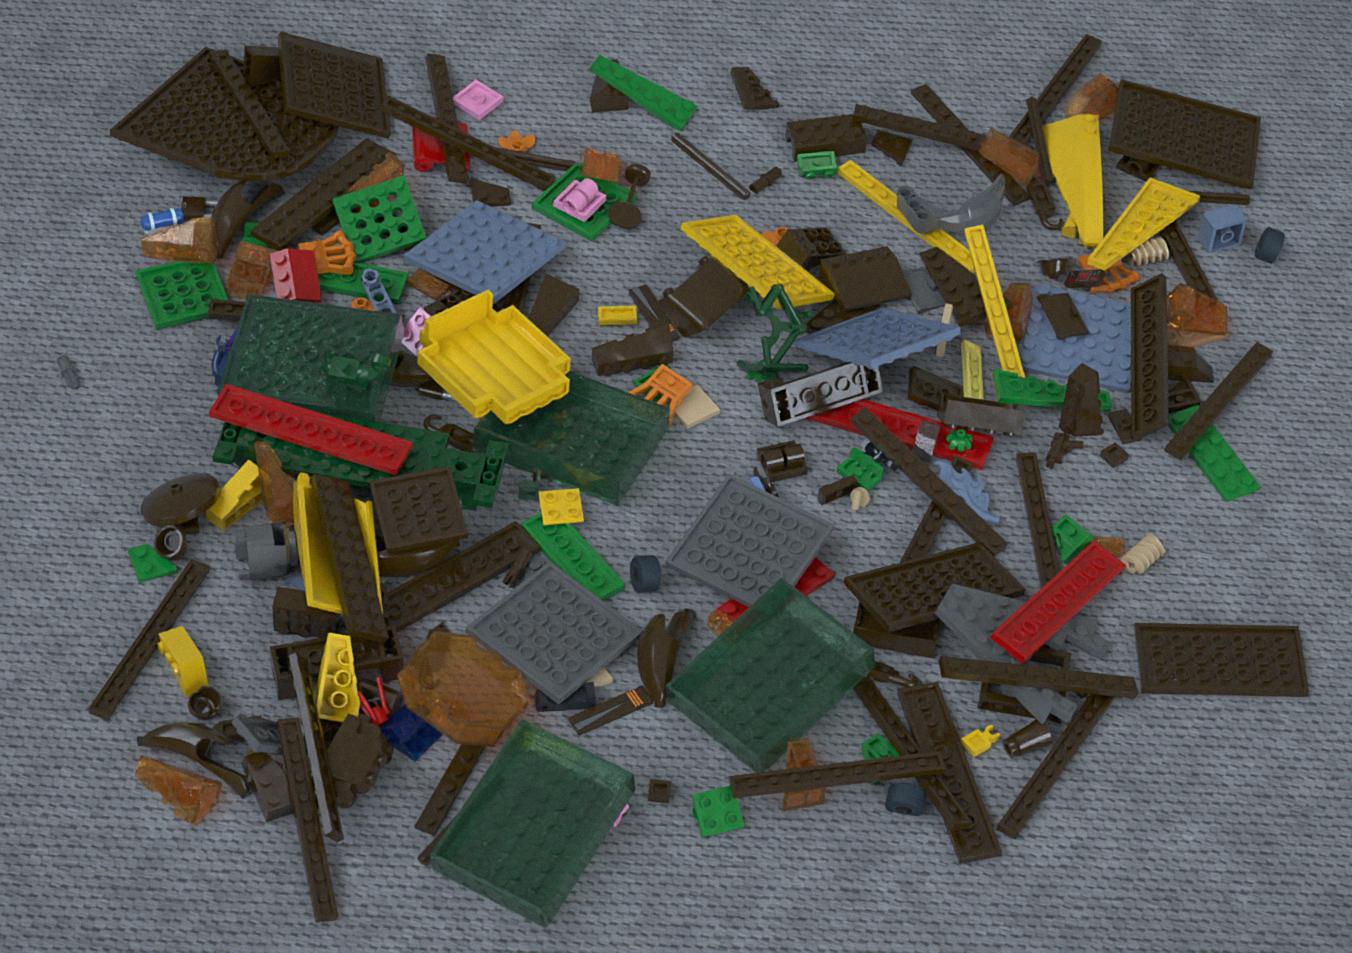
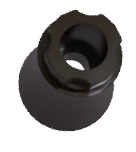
M1035 719L1024 728L1009 735L1007 739L1002 741V744L1010 758L1037 748L1051 745L1052 737L1046 724H1041Z

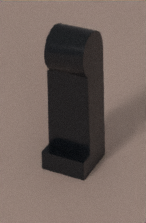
M594 682L585 683V687L578 688L560 704H557L539 690L534 694L536 711L554 712L589 709L596 705Z

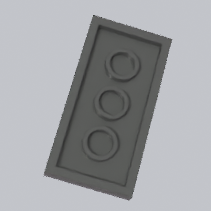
M236 716L231 722L236 727L237 733L247 740L249 747L253 751L283 755L276 721ZM304 741L305 749H306V754H307V753H308L307 744H306L305 741Z

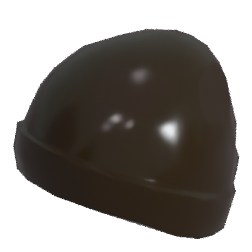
M168 525L162 527L157 532L154 539L156 553L163 559L177 560L184 556L187 551V539L180 527Z

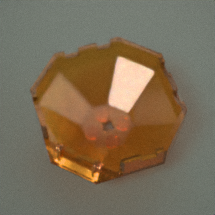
M434 631L429 639L417 648L409 664L397 674L407 708L456 744L495 747L520 721L532 702L521 671L514 665L509 669L502 664L501 660L503 657L492 649L488 648L485 651L477 645L479 640L472 635Z

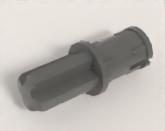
M62 355L57 359L61 369V376L65 378L69 388L76 389L80 385L76 376V368L72 366L67 355Z

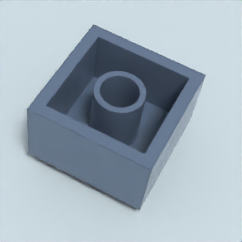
M1237 204L1203 213L1198 240L1207 253L1240 245L1247 219Z

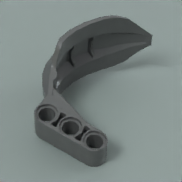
M1000 174L991 186L981 194L969 198L960 209L951 210L947 213H943L919 197L913 188L901 186L897 190V208L917 233L925 234L933 230L942 229L959 233L966 240L964 228L983 225L986 232L995 223L1002 207L1005 177L1003 174Z

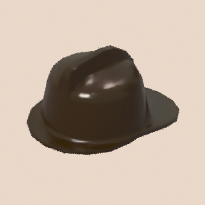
M1073 256L1040 260L1037 263H1039L1044 276L1057 280L1060 275L1066 273L1068 260L1073 258Z

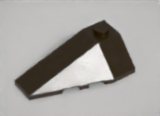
M612 59V60H611V61H613V62L619 64L618 59ZM596 75L590 95L592 113L628 110L629 97Z

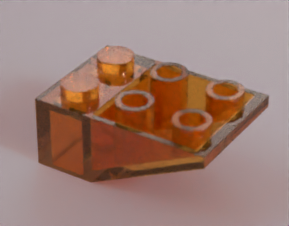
M586 147L585 151L580 150V175L619 182L623 160L618 158L619 155L613 152L604 151L603 154H600L597 149Z
M241 241L224 285L226 295L259 303L273 278L270 254L277 251Z
M1179 283L1167 295V324L1181 331L1225 336L1227 334V306L1189 286Z

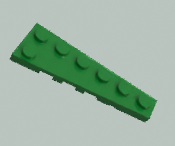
M600 54L589 68L591 72L678 131L682 130L698 107L690 100H686Z
M994 369L992 377L998 403L1063 407L1067 384L1065 386L1059 385L1053 380H1047V382L1039 381L1037 377L1033 376L1028 378L1019 377L1018 373ZM1100 390L1098 398L1101 400L1099 411H1110L1112 403L1109 392Z

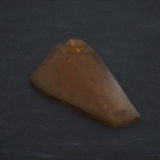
M214 217L193 218L184 224H177L168 230L159 231L141 238L143 256L148 258L203 263L215 262L219 254Z
M257 441L254 444L263 506L267 512L266 517L271 523L282 522L284 525L294 522L293 487L290 483L293 480L290 475L287 476L281 470L282 463L269 443Z
M144 755L140 756L135 777L151 792L158 791L163 796L160 801L164 805L170 803L176 809L173 814L194 825H198L217 804L222 783L206 776Z

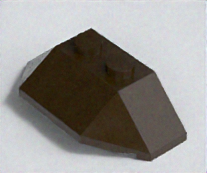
M1167 345L1168 380L1181 381L1184 375H1188L1192 382L1213 383L1211 365L1194 347Z

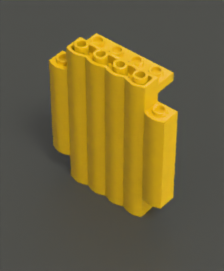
M486 290L425 320V327L420 330L419 343L425 348L418 351L417 364L474 418L483 417L489 411H492L505 424H510L521 416L528 415L537 408L546 406L552 400L562 398L569 392L570 379L565 374L570 371L571 358L513 305L496 312L492 308L493 293L490 290Z

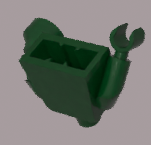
M326 351L321 372L323 375L328 376L329 384L366 391L368 382L379 378L385 370L389 369L392 360L384 355L373 354L370 361L372 366H367L359 360L337 357V352L333 354Z

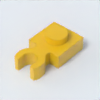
M993 725L987 726L983 733L977 729L961 738V744L973 758L990 749L991 743L999 741L1000 733L990 734L993 732Z

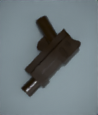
M1055 432L1050 451H1048L1046 456V467L1052 469L1055 463L1061 464L1064 453H1070L1072 448L1083 449V441L1069 440L1070 435Z

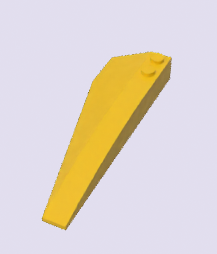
M1079 114L1043 125L1042 128L1052 169L1051 173L1056 178V184L1064 202H1067L1068 211L1072 213V220L1078 227L1077 231L1086 246H1098L1103 239V193L1098 115Z

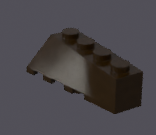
M663 322L661 327L655 329L653 327L646 328L644 333L635 336L633 333L629 334L619 342L613 340L593 347L592 362L597 376H611L614 373L620 372L629 373L636 369L645 370L652 366L673 363L674 350L669 322Z
M1081 363L1068 376L1059 428L1064 433L1074 437L1098 436L1104 433V429H1101L1103 418L1099 411L1101 407V400L1098 398L1100 393L1099 373L1084 363Z

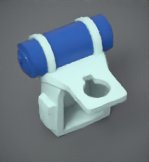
M170 208L168 211L153 214L150 212L141 217L140 225L146 234L155 239L159 255L177 251L175 233L178 225L183 224L184 213L180 208ZM165 236L172 242L171 247L167 250L161 247V242Z

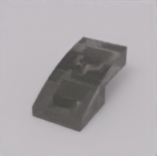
M921 420L912 452L924 464L929 466L941 425Z

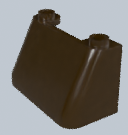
M706 255L698 261V270L674 289L672 287L667 288L662 292L663 296L658 300L680 334L685 338L708 328L748 292L746 284L713 256L708 257Z

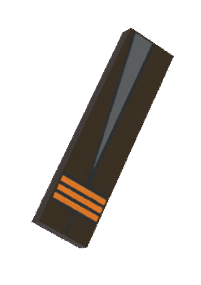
M647 284L629 289L630 296L649 326L655 329L661 327V323L668 321L672 342L679 340L677 331Z
M639 686L570 716L568 721L578 736L649 706L653 704V700L645 688Z

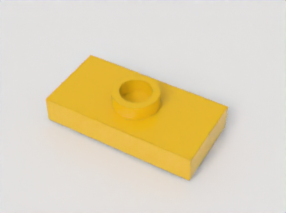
M636 306L598 307L599 325L637 324Z

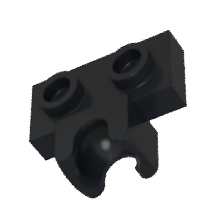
M864 439L860 444L862 452L879 464L883 462L894 471L898 469L870 440Z

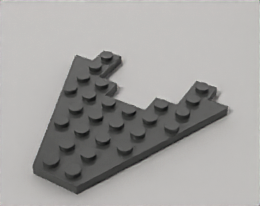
M956 584L950 586L935 614L979 660L1038 666L1029 661L1030 658L1022 664L990 639L992 633L1026 603L1025 601ZM1076 614L1045 644L1059 651L1064 640H1067L1101 660L1111 642L1093 633L1098 620ZM1003 684L1041 724L1045 722L1049 713L1068 723L1078 706L1051 689Z

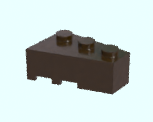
M255 752L244 756L243 770L266 822L294 813L287 775L267 752Z

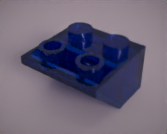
M420 701L404 704L380 727L381 732L393 745V748L414 762L443 736Z

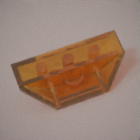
M1100 73L1075 92L1065 107L1063 114L1068 117L1079 114L1098 115V120L1104 119L1115 111L1119 84Z

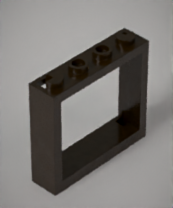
M1040 647L1029 661L1062 666L1063 669L1069 670L1071 653ZM981 683L977 709L1036 719L1016 697L987 692L988 683ZM1059 690V694L1065 697L1066 691ZM1049 713L1045 721L1061 723L1062 719Z

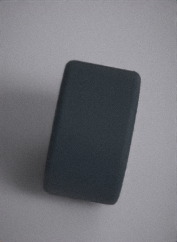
M1267 227L1256 246L1255 258L1273 263L1282 248L1285 234L1272 227Z
M655 555L635 556L630 564V580L636 592H655L659 589L661 584V568Z
M907 783L892 784L887 790L885 807L890 812L920 816L924 811L926 793L916 785Z

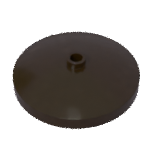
M199 473L181 476L160 485L149 493L141 504V513L144 520L154 526L183 523L201 515L212 507L220 497L221 488L217 479L209 474Z

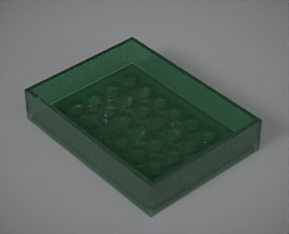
M247 294L218 389V395H220L225 385L228 384L311 411L380 422L404 336L401 314ZM326 351L333 354L337 352V357L359 360L367 366H372L370 361L373 354L384 355L392 360L389 369L385 370L379 378L368 382L366 391L329 384L328 376L323 375L321 372Z
M569 371L565 374L570 379L569 392L562 398L552 400L546 406L537 408L532 413L521 416L510 424H505L492 411H489L474 427L473 449L477 450V452L485 455L489 440L509 443L505 463L533 473L534 468L545 473V476H541L543 478L572 489L579 488V491L618 506L668 431L671 408Z
M780 578L665 686L667 702L755 773L765 772L875 667L874 648L783 578Z
M521 718L431 853L432 869L440 875L546 929L636 790L634 774Z

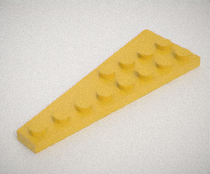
M1149 178L1089 256L1087 264L1105 271L1198 204L1200 195Z

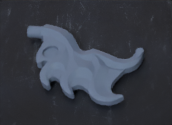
M937 460L933 462V465L939 466L940 473L938 477L986 523L990 522L998 525L1000 517L991 515L988 512L990 498L987 492L982 493L985 485L979 476L976 479L977 482H975L964 468L961 469L962 474H960L946 461Z

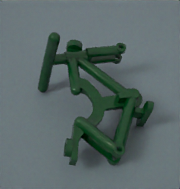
M773 284L761 303L758 300L754 286L748 287L749 292L746 293L748 303L753 304L756 316H766L770 319L772 333L769 338L763 336L761 339L763 360L757 363L738 360L737 366L747 371L766 372L767 380L778 378L779 371H808L809 366L807 364L780 363V361L798 335H803L806 332L807 325L801 319L811 318V311L800 310L796 312L783 284ZM776 298L790 322L780 321L776 313L770 309ZM780 331L791 332L774 358L771 359L770 347L776 344Z

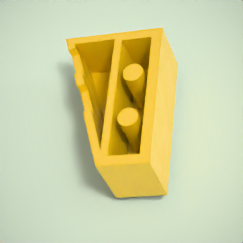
M248 460L221 489L220 497L216 503L206 511V518L222 531L230 527L267 498L266 472Z
M180 626L159 633L160 642L157 643L161 655L164 654L166 663L170 665L184 696H190L193 692L199 690L201 686H209L203 656L184 627Z

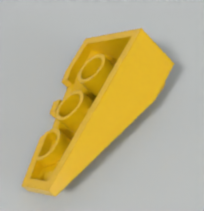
M328 633L314 692L320 719L343 722L348 713L358 717L360 699L357 694V680L354 672L350 636Z

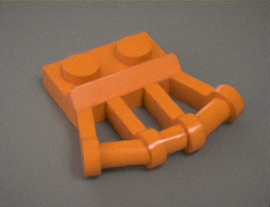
M342 230L336 231L333 236L324 240L317 238V241L298 244V249L314 251L318 274L337 273L351 275L353 273V263L356 260V254L353 251L354 246L352 242L347 240ZM339 242L342 244V245L332 246V245H334V244H336V243H339Z
M1091 254L1078 257L1077 262L1083 270L1098 269L1087 264ZM1120 259L1105 270V273L1109 272L1115 282H1109L1105 276L1099 287H1089L1090 294H1095V292H1108L1110 294L1118 289L1124 290L1132 282H1137L1140 276L1136 271H1131L1122 265ZM1116 270L1120 271L1127 277L1125 279H1121Z
M661 364L645 383L629 391L626 394V398L633 403L636 412L647 416L649 421L663 422L665 425L671 426L677 405L681 404V401L693 388V384ZM652 389L642 401L639 400V395ZM658 394L662 395V398L652 409L647 407ZM668 401H671L667 415L659 414Z

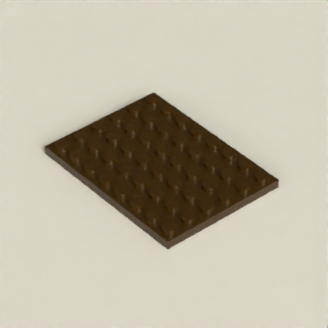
M1121 79L1118 86L1108 151L1203 176L1204 178L1229 183L1241 188L1252 189L1261 117Z

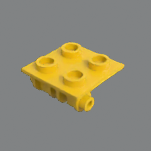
M579 488L539 492V508L542 513L543 525L584 522Z

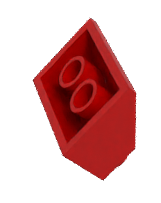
M287 248L270 254L279 305L309 307L323 302L313 250Z

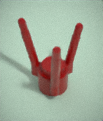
M377 677V684L382 709L379 705L371 708L360 691L357 693L361 699L360 709L366 716L371 717L370 723L377 726L389 720L387 714L390 713L380 677Z

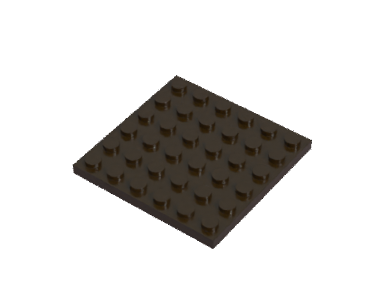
M280 31L278 47L285 113L378 137L389 138L391 134L389 115L380 111L381 104L387 97L382 58Z

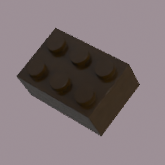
M277 587L272 605L274 631L283 635L292 633L298 634L301 637L313 636L319 638L327 637L328 633L337 634L341 621L339 613L308 606L306 593L303 590Z

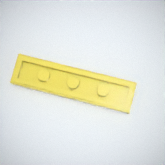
M964 340L961 343L964 397L984 400L981 347Z

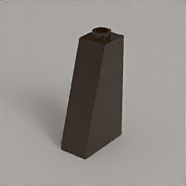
M245 46L243 76L251 87L281 80L279 47Z
M546 274L528 319L548 337L579 302L580 289Z

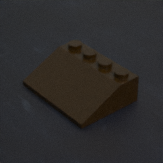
M888 246L821 260L818 279L835 293L834 299L844 311L912 297L898 259Z

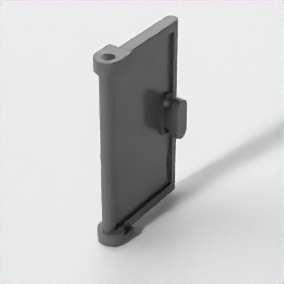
M924 267L903 271L912 293L910 300L918 314L945 306L946 303Z

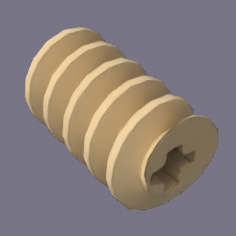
M1160 237L1150 239L1149 241L1146 240L1126 255L1131 267L1134 266V262L1137 266H1140L1141 260L1146 265L1148 264V259L1150 263H1154L1155 258L1158 262L1162 260V257L1164 260L1169 258L1168 247Z
M1147 534L1146 537L1121 558V561L1126 565L1124 569L1132 574L1135 572L1142 574L1155 560H1158L1165 553V549L1155 535Z

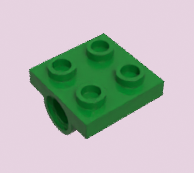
M730 785L691 795L694 805L692 806L693 817L698 821L696 824L702 837L744 827L738 798H732Z

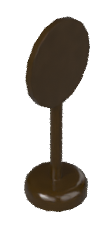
M631 164L625 170V178L632 184L627 202H617L611 205L608 210L610 221L620 228H634L641 222L640 210L631 204L636 186L646 185L651 178L649 169L641 164Z

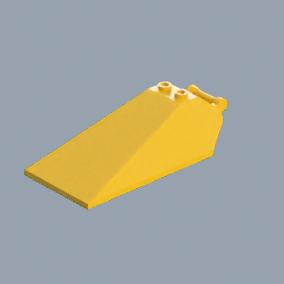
M301 472L298 475L297 481H294L293 516L307 605L343 614L310 481L311 477ZM354 498L382 609L372 501L365 503Z

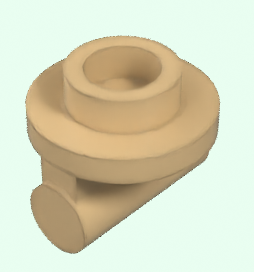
M857 487L852 490L850 494L852 501L851 509L859 510L860 506L864 507L869 503L870 495L865 488Z

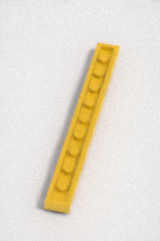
M852 160L839 167L837 174L933 248L938 247L970 272H975L970 251L942 229L933 230L925 234L917 233L897 208V195Z
M978 225L964 228L1001 369L1018 373L1019 377L1025 378L984 226Z

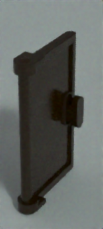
M1045 293L1037 296V300L1041 303L1058 340H1065L1066 337L1087 335L1089 333L1069 293L1053 295Z

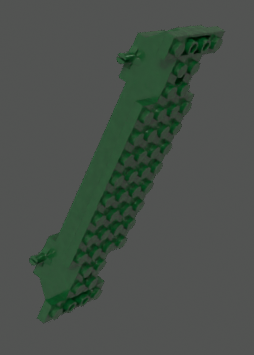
M318 412L411 441L412 449L398 474L386 473L224 422L212 456L213 462L229 465L235 463L239 466V469L250 460L266 472V477L279 478L280 473L298 476L302 472L308 474L309 477L317 474L350 482V485L370 488L369 481L450 466L458 498L461 500V509L476 511L477 506L493 508L505 467L509 443L489 440L484 455L448 449L450 433Z

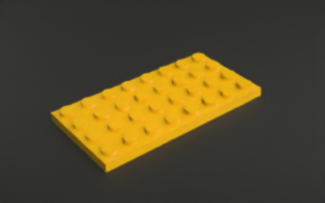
M730 215L682 222L680 229L689 238L696 241L701 248L707 250L711 256L723 263L738 278L745 281L749 287L754 286L761 297L765 298L773 284H783L794 307L833 300L834 292L739 216ZM776 298V300L773 303V306L777 309L782 310L783 308L780 305L778 299Z

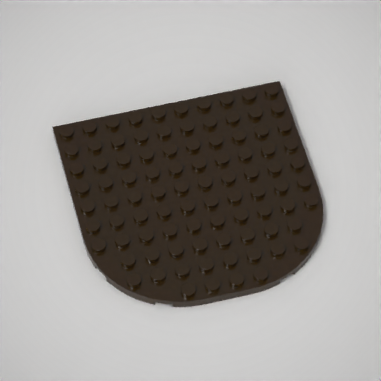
M208 47L203 48L110 129L111 137L178 161L186 166L199 169L202 172L216 175L218 178L262 182L287 177L305 169L334 142L339 132V126L285 113L281 80L250 86L290 149V156L271 159L210 61L209 52L216 50ZM232 57L233 61L235 62L238 69L243 75L244 61Z

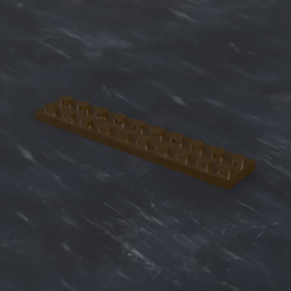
M367 138L364 139L251 229V236L278 251L284 250L335 209L332 199L360 189L396 158V153Z
M1163 273L1131 288V436L1136 440L1169 425L1166 276Z
M313 474L310 481L347 633L350 636L385 643L389 637L350 482Z
M514 521L388 592L389 623H385L386 627L395 625L396 631H401L510 569L511 563L515 562L522 549H527L535 555L540 552V545L517 521Z
M933 682L899 688L897 695L914 741L923 753L941 751L946 769L945 773L938 775L972 821L969 829L951 830L943 819L959 864L1001 856L1002 850L939 683Z

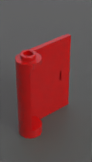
M458 122L459 130L468 134L467 124ZM411 126L414 168L417 171L426 172L432 168L433 163L445 165L441 140ZM463 151L466 169L470 170V154Z

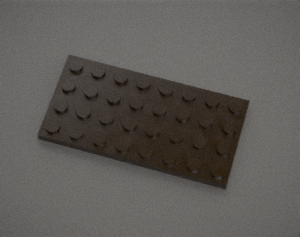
M980 542L846 576L843 584L887 632L939 619L935 612L952 584L1012 599L1024 596L1025 588Z
M1176 623L1134 624L1142 694L1308 697L1309 688L1299 626Z

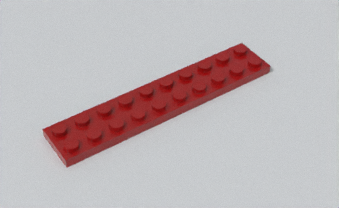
M228 384L225 385L209 410V417L393 475L398 474L412 449L411 441Z
M865 399L806 417L809 420L863 435L850 420L855 414L866 407L909 449L953 461L956 455L973 463L972 467L980 470L984 467L994 441V437L966 430L958 426L957 428L946 427L941 421ZM962 429L966 434H971V448L966 449L964 447L963 452H959L957 447L951 450L949 448L951 442H947L946 438L952 430L958 432V430Z
M1093 541L992 633L990 639L1023 664L1117 577L1126 565L1097 542Z

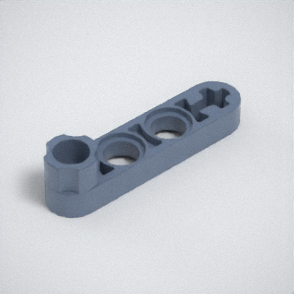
M371 268L364 270L362 275L363 287L375 312L382 313L385 310H389L392 314H397L377 270H372ZM376 295H383L384 300L376 302L374 297ZM386 333L391 338H396V336L398 335L395 333Z

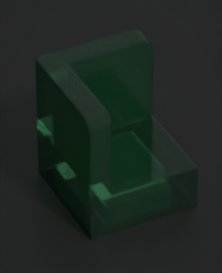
M537 471L536 481L521 480L519 482L520 500L539 501L541 472Z

